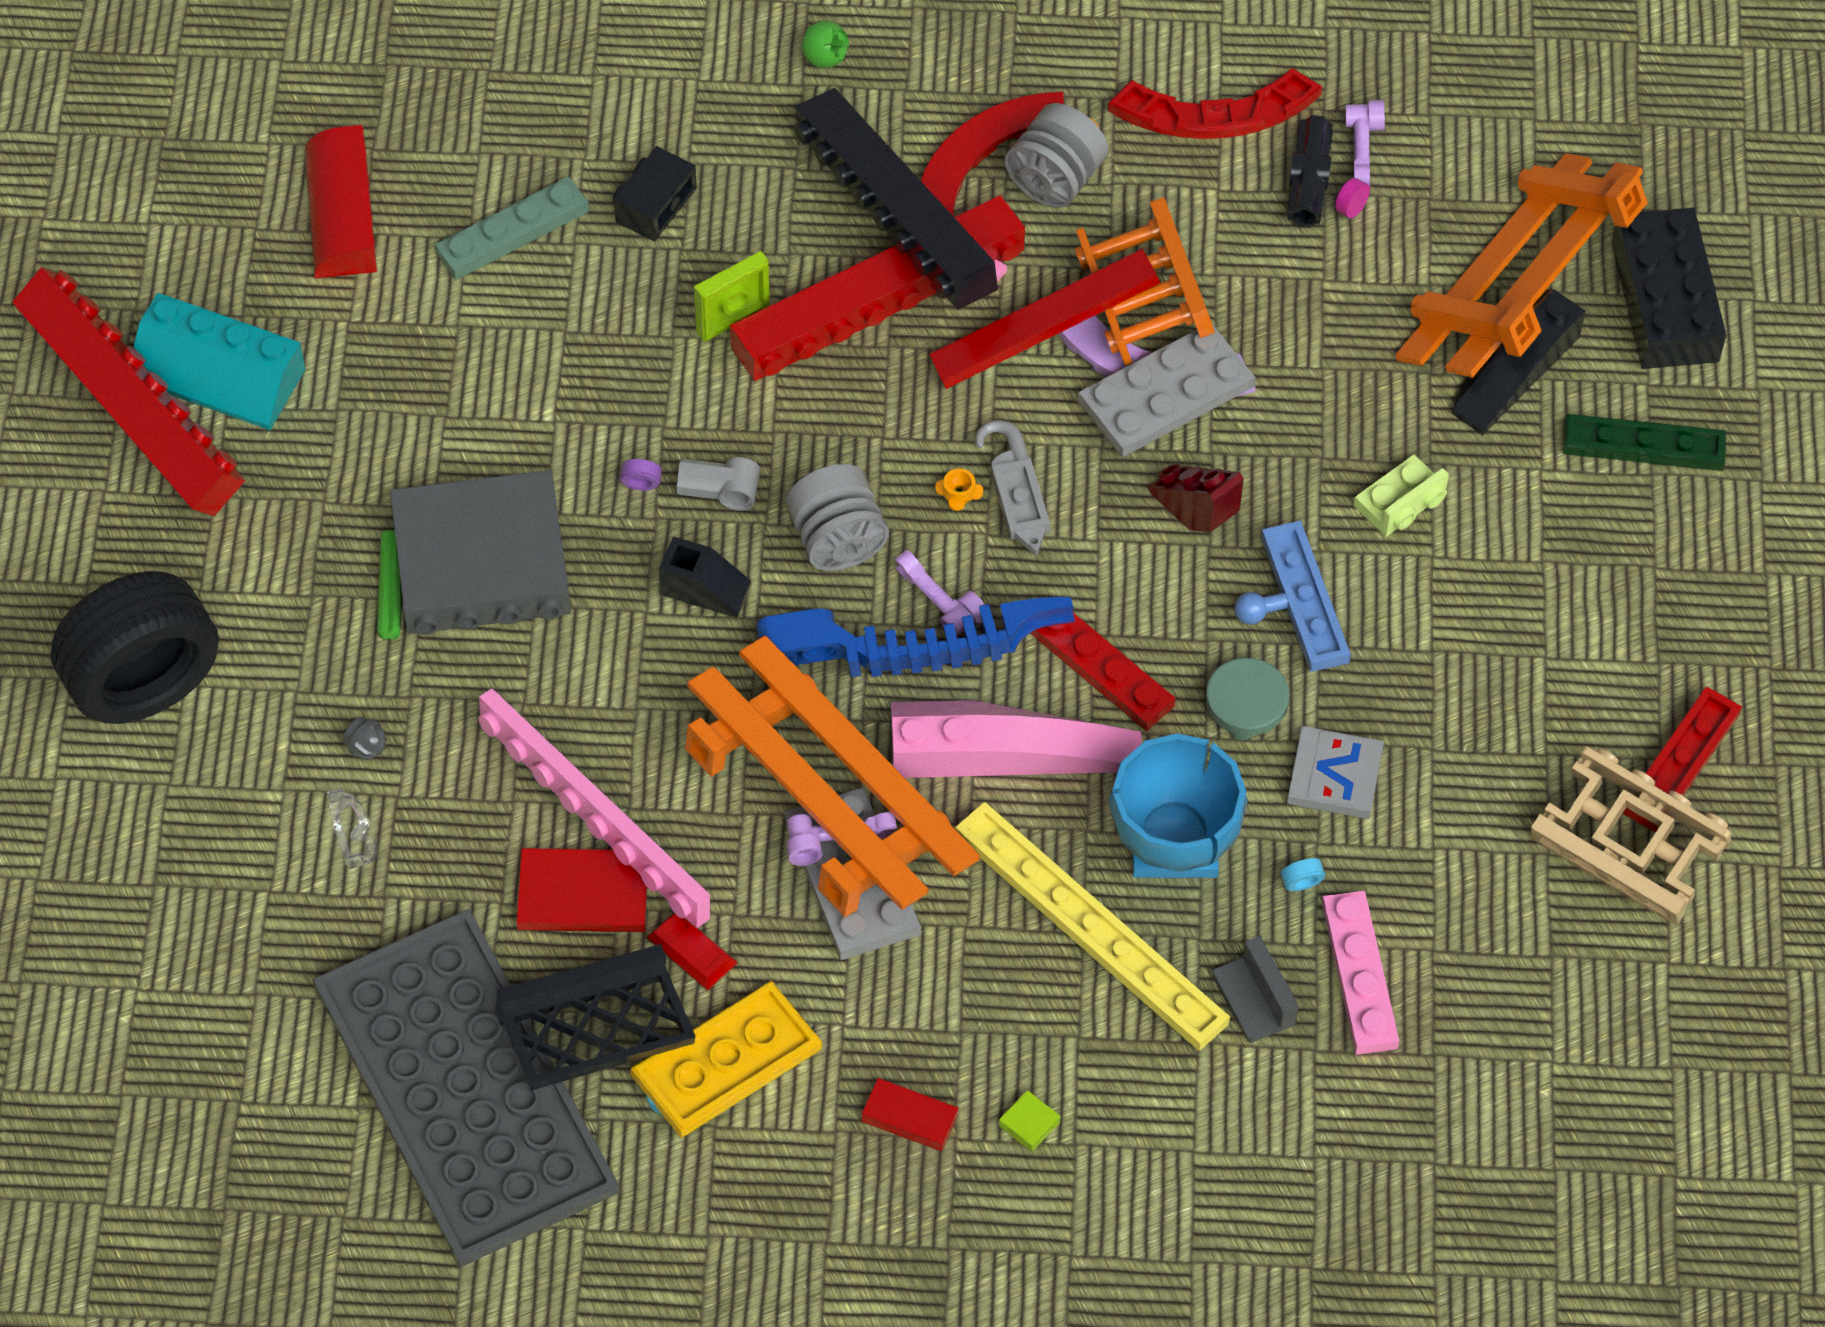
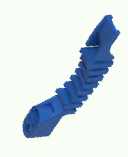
M1046 597L1000 604L1004 630L996 631L990 606L986 604L979 606L984 634L977 635L972 615L962 617L965 638L957 639L954 623L943 625L946 641L938 642L935 628L924 630L927 643L918 644L915 630L905 632L907 646H898L895 629L885 631L887 645L878 646L874 626L864 627L865 636L855 637L835 624L833 613L830 610L821 608L768 616L757 622L756 629L758 639L766 635L795 666L843 658L849 663L852 678L861 676L860 665L871 671L872 677L882 676V671L892 670L893 676L903 674L902 669H912V674L923 672L922 667L931 666L933 672L943 670L942 665L951 664L952 669L962 667V662L971 660L972 665L981 664L982 658L991 657L992 662L1001 660V654L1015 652L1022 639L1032 631L1046 626L1075 622L1071 597Z

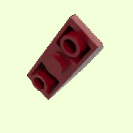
M1173 464L1158 473L1159 478L1147 486L1150 494L1188 530L1210 533L1240 511L1244 478L1240 472Z

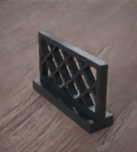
M661 944L497 990L496 1016L500 1026L504 1025L531 1091L695 1044L696 1036L666 969V956ZM657 982L660 983L664 992L660 1004L638 995L643 986ZM612 995L626 1001L619 1016L597 1007L601 998ZM632 1004L654 1013L647 1028L625 1019ZM573 1007L584 1012L585 1015L577 1028L557 1019L560 1010ZM592 1016L613 1025L606 1040L584 1031ZM661 1016L677 1023L681 1033L666 1037L654 1032L653 1029ZM533 1019L544 1024V1027L537 1039H534L519 1032L516 1022ZM551 1028L572 1036L565 1051L543 1042ZM619 1028L641 1037L637 1046L628 1049L616 1045L612 1041ZM578 1040L600 1049L596 1058L586 1061L571 1055ZM526 1046L529 1047V1048H531L529 1054H528V1051H527V1049H526ZM537 1052L559 1060L555 1070L537 1075L532 1064Z

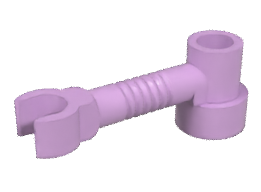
M1369 100V104L1346 105V128H1354V178L1360 179L1369 186V131H1385L1384 100Z
M906 550L894 559L899 564L896 567L899 574L911 584H915L945 614L940 618L942 626L954 623L956 635L958 636L964 631L962 617L972 615L975 627L981 623L979 606L985 604L974 592L968 591L959 599L953 600L926 573L924 567L910 551Z
M891 812L880 813L868 817L864 821L881 840L894 833V829L897 828L895 816ZM798 814L787 820L789 840L786 846L789 861L793 865L807 866L818 862L822 858L820 842L835 841L820 825L813 826L812 818L809 815Z

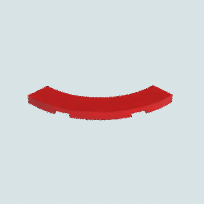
M1291 68L1283 76L1271 84L1256 90L1254 95L1235 101H1233V98L1200 100V104L1176 101V97L1156 92L1131 80L1108 103V112L1131 124L1160 134L1182 138L1221 139L1259 132L1294 117L1321 96L1322 86L1294 68Z
M1063 91L1019 97L998 104L972 117L957 128L937 149L924 170L921 182L954 217L956 200L969 171L997 150V146L1013 137L1019 139L1024 132H1027V127L1045 105L1052 103L1064 104Z

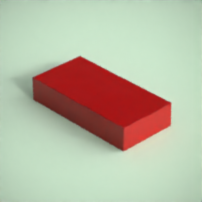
M878 1078L861 1114V1122L942 1152L958 1118L959 1108Z

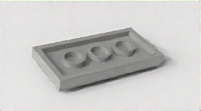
M1214 325L1215 333L1200 338L1198 331L1195 330L1078 393V402L1122 458L1255 387L1256 377Z
M864 787L839 795L863 821L868 817L875 816ZM803 807L784 812L786 825L790 817L798 814L809 815L812 818L813 826L819 825ZM836 841L820 842L822 858L814 864L803 866L840 960L921 935V926L912 904L901 910L877 884L860 894L858 910L844 917L818 890L822 864L835 857L844 865L852 858Z

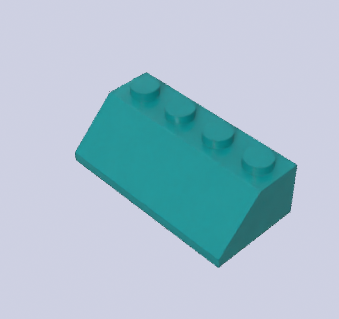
M158 292L139 322L133 347L146 360L143 364L149 372L157 374L167 383L168 388L166 391L169 395L267 430L272 429L306 370L301 342Z

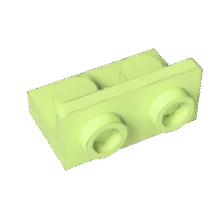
M1412 455L1355 496L1353 506L1387 537L1398 528L1400 530L1407 528L1415 520L1417 514L1427 507L1434 508L1443 501L1447 494L1446 488L1449 473L1442 468L1434 474L1418 457Z

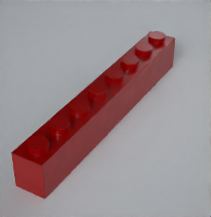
M1001 195L954 217L993 260L997 259L1000 262L1009 261L1024 251L1025 226ZM893 246L731 324V349L755 382L765 376H773L779 373L784 367L800 359H808L815 355L817 351L835 342H843L852 334L868 326H876L883 322L885 318L903 309H911L920 301L937 292L933 282L926 275L921 276L918 273L912 259L906 253H900L896 246Z
M41 267L12 303L193 510L216 516L245 482L242 476L235 470L238 466L236 461L226 452L218 450L212 444L214 440L213 435L206 428L197 423L195 424L190 419V409L183 402L174 397L172 398L167 393V383L157 374L149 372L143 364L146 362L144 357L134 348L126 346L122 342V332L112 323L103 320L98 313L101 311L99 306L76 290L78 283L72 276L63 270H59L56 273Z

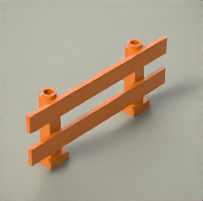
M1565 153L1553 168L1534 165L1531 169H1523L1518 177V187L1521 191L1527 193L1528 198L1446 295L1427 291L1424 295L1419 294L1414 297L1411 303V314L1413 317L1419 318L1421 325L1395 354L1397 361L1423 366L1451 331L1471 336L1446 364L1445 367L1449 373L1473 378L1502 342L1507 355L1521 357L1542 331L1533 305L1609 213L1614 226L1628 228L1647 205L1648 201L1639 178L1643 174L1642 168L1616 162L1603 178L1584 174L1593 164L1590 157ZM1558 204L1578 207L1496 306L1477 302Z
M766 635L739 652V656L770 687V689L752 700L747 701L714 666L688 681L687 687L718 720L708 725L700 717L688 724L685 750L712 777L724 770L726 754L744 745L852 859L842 865L833 857L822 864L818 890L844 917L858 910L860 894L876 884L901 910L928 894L929 889L906 866L927 851L953 877L980 860V855L951 826L947 816L942 811H936L817 689L813 679L808 674L802 673ZM795 713L904 827L881 840L772 726Z

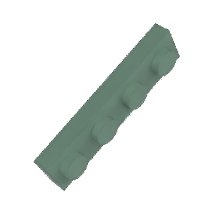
M568 176L435 244L436 255L453 278L457 280L588 213L589 202Z

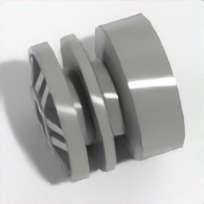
M1052 103L1045 105L1027 127V132H1024L1005 155V166L1010 178L1031 199L1045 206L1054 208L1066 207L1086 184V179H1089L1108 156V144L1098 126L1084 113L1069 105Z
M837 464L817 469L799 480L786 497V508L795 528L800 532L801 543L806 548L807 557L810 563L817 569L833 571L856 566L875 555L883 548L889 538L888 525L882 517L880 507L874 502V494L865 473L857 466Z

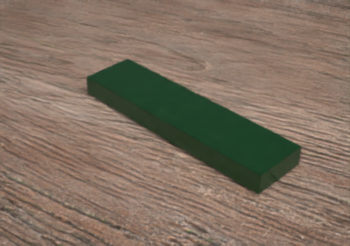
M1566 414L1563 454L1723 471L1726 455V430Z

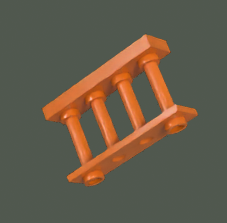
M1164 197L1150 202L1155 218L1149 219V224L1090 246L1084 228L1076 230L1081 246L1074 248L1082 270L1090 268L1091 274L1099 270L1096 260L1155 239L1156 242L1164 240L1165 243L1164 246L1158 248L1159 252L1147 256L1153 269L1156 270L1165 266L1167 270L1174 267L1176 272L1169 275V280L1161 282L1105 310L1111 327L1110 330L1104 332L1112 354L1121 353L1125 366L1133 364L1127 344L1185 322L1187 326L1195 323L1200 338L1215 333ZM1174 294L1177 298L1185 296L1186 301L1179 303L1180 308L1122 330L1120 329L1116 316Z

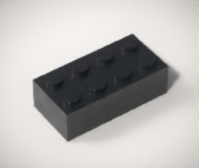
M1695 207L1640 212L1628 228L1615 226L1611 243L1641 369L1720 362L1727 334Z

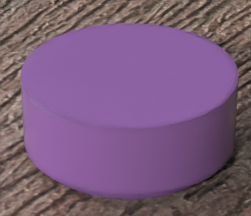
M643 459L627 460L622 463L620 481L626 487L634 490H653L660 485L662 469L652 461Z

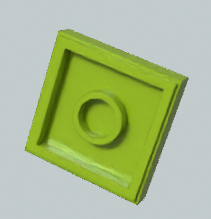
M761 251L694 286L696 333L703 342L730 329L731 324L770 306L768 259Z

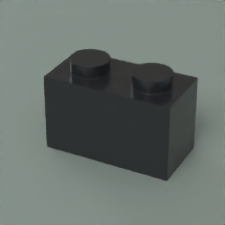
M656 146L647 158L643 157L640 159L629 181L626 184L622 183L615 191L613 204L615 207L616 223L655 242L696 191V165Z

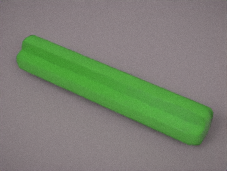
M385 530L381 534L377 630L379 638L395 640L400 636L402 587L395 530Z

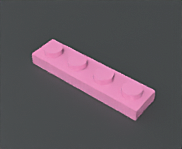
M1365 891L1323 896V912L1355 1055L1396 1050L1399 1046V1037Z

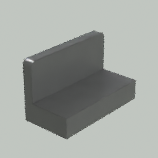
M1261 936L1245 941L1243 958L1213 970V978L1249 1043L1295 1026L1299 1006Z

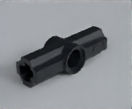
M1311 115L1307 119L1300 120L1297 150L1293 152L1289 180L1291 193L1287 210V219L1295 223L1297 227L1310 228L1321 221L1324 191H1327L1332 159V156H1329V151L1331 150L1333 124L1328 122L1323 116Z

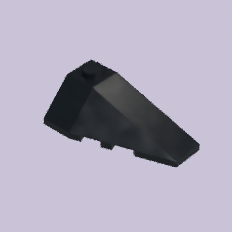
M1546 289L1533 305L1542 331L1521 357L1507 355L1502 342L1473 378L1466 376L1451 414L1482 436L1580 338L1586 311L1555 289Z

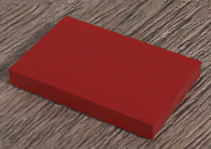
M522 848L517 930L645 932L648 887L643 882L641 875L630 864L624 865L617 858L614 850Z

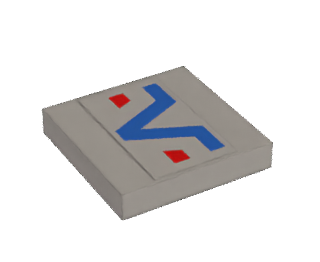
M1302 726L1287 804L1370 819L1384 741Z

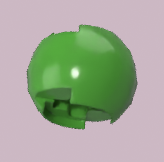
M830 20L817 21L807 29L803 42H801L802 52L811 65L821 69L833 68L841 63L847 52V47H849V39L846 32L839 24Z

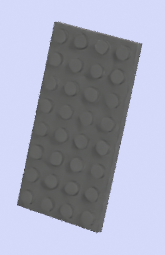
M470 909L313 979L314 987L460 1268L620 1193L617 1180L565 1084L560 1082L536 1090H530L504 1025L500 1026L495 1013L497 990L511 985ZM529 1019L516 1022L519 1032L537 1039L538 1035ZM526 1046V1049H527L528 1054H529L531 1048H529V1047ZM537 1052L532 1061L536 1074L555 1070L550 1057Z

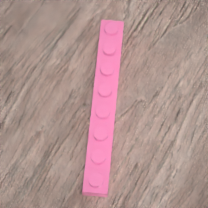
M490 689L479 696L480 716L478 719L487 735L490 737L495 736L501 741L512 759L516 762L522 761L532 771L534 778L542 787H549L559 797L561 804L568 812L576 813L585 821L589 831L595 838L606 841L624 865L630 864L641 875L643 882L651 891H658L669 902L671 909L678 917H685L696 928L710 920V894L496 691Z

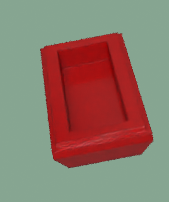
M675 913L671 914L647 936V939L652 944H661L665 955L707 991L738 964L732 956L703 931L696 928L685 917L680 918Z

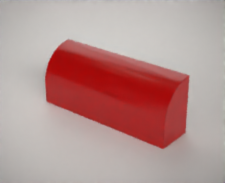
M363 125L335 127L324 130L308 141L304 151L314 277L325 278L377 272Z

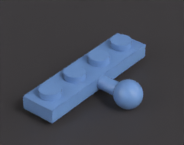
M1301 521L1262 529L1261 540L1281 593L1262 597L1255 592L1242 594L1238 597L1234 606L1237 618L1242 623L1253 625L1262 621L1266 613L1287 609L1310 672L1350 663L1351 654Z

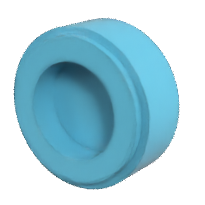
M1317 858L1297 861L1284 868L1280 873L1284 886L1289 891L1309 889L1319 884L1325 877L1321 860Z

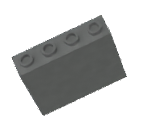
M552 470L390 490L408 634L419 633L429 635L440 630L455 628L468 630L479 625L495 623L514 624L520 620L534 618L554 619L560 615L571 614Z

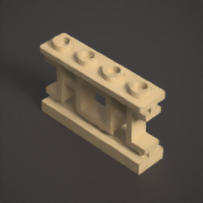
M1585 746L1581 752V758L1572 767V775L1585 782L1586 786L1568 813L1548 803L1544 814H1539L1531 826L1532 839L1677 926L1686 912L1687 905L1695 897V889L1683 883L1680 879L1698 851L1716 861L1719 860L1722 851L1727 849L1731 842V831L1727 829L1728 824L1715 814L1706 812L1703 815L1690 807L1692 805L1691 802L1683 795L1675 791H1670L1667 794L1655 787V781L1644 772L1637 769L1630 772L1618 765L1619 760L1607 750L1597 748L1595 751ZM1602 777L1623 788L1611 809L1593 798L1602 784ZM1626 807L1659 827L1641 856L1636 855L1607 837ZM1583 812L1601 822L1592 836V845L1570 832ZM1674 819L1696 832L1684 852L1665 841L1674 828ZM1655 855L1674 866L1665 880V888L1643 876Z

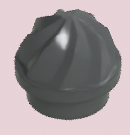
M365 717L355 719L343 736V743L348 746L349 753L354 757L367 760L380 755L385 749L387 741L381 724L374 719L368 720Z

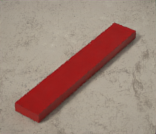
M1141 249L929 355L945 388L948 389L1160 284V281L1147 255Z

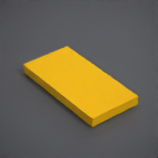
M770 981L694 1028L695 1044L650 1056L631 1068V1076L655 1104L656 1108L679 1137L683 1138L822 1050V1041L776 985Z

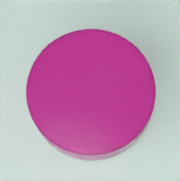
M1358 178L1348 180L1337 195L1335 202L1336 211L1349 219L1357 216L1368 200L1370 186Z

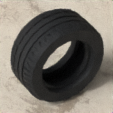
M145 571L126 575L106 583L85 596L71 608L54 633L50 659L69 696L83 715L103 723L123 724L142 720L168 709L194 690L209 673L216 660L219 635L209 614L187 581L166 572Z

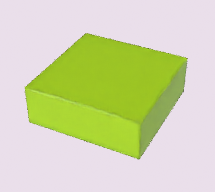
M1027 1090L999 1119V1127L1029 1151L1033 1152L1060 1124L1061 1116Z

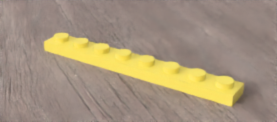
M986 802L981 804L955 827V830L977 851L980 858L1198 1051L1202 1050L1229 1025L1230 1016Z

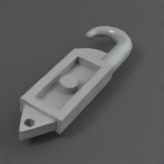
M1003 420L990 421L978 429L975 437L976 446L982 448L984 446V438L993 432L1001 433L1007 438L1010 451L1001 453L992 461V479L1010 540H1018L1033 555L1037 556L1045 533H1050V521L1031 458L1028 456L1023 436L1018 427Z

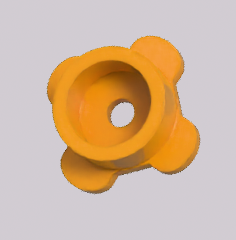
M962 468L949 471L945 475L944 480L937 481L935 485L936 493L943 495L949 502V508L954 511L963 510L966 503L973 499L978 500L983 496V487L980 484H976L975 477L970 471ZM960 488L963 489V491L957 492L955 489Z

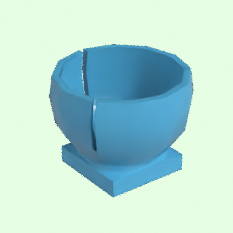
M1179 733L1146 740L1121 761L1110 794L1109 806L1121 843L1132 852L1133 878H1218V858L1235 843L1241 830L1248 799L1236 761L1214 742L1210 747V760L1207 770L1205 765L1209 750V740Z

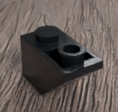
M674 536L659 567L660 593L662 596L736 618L739 616L751 587V580L713 548Z

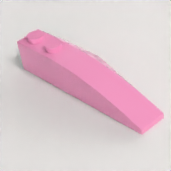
M981 701L891 702L893 766L904 778L1114 773L1118 771L1121 761L1142 744L1141 731Z

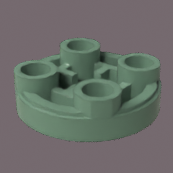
M1237 658L1222 664L1212 673L1207 684L1206 706L1213 720L1219 726L1229 731L1235 739L1248 740L1253 735L1263 734L1272 730L1283 720L1288 710L1289 687L1282 673L1273 665L1255 658Z

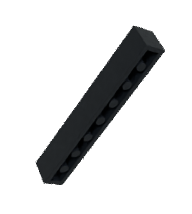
M836 88L795 106L798 123L794 125L800 142L803 145L808 144L814 150L819 163L822 166L827 165L833 171L838 184L842 188L847 187L851 191L857 205L862 210L866 208L879 230L882 232L887 231L898 251L902 254L906 253L912 259L918 273L921 276L926 275L933 282L937 294L942 299L947 298L959 310L998 290L995 261Z

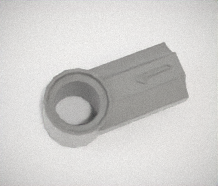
M743 457L731 458L726 461V464L682 459L678 470L677 494L716 499L724 507L731 510H749L754 505L761 469L756 462Z

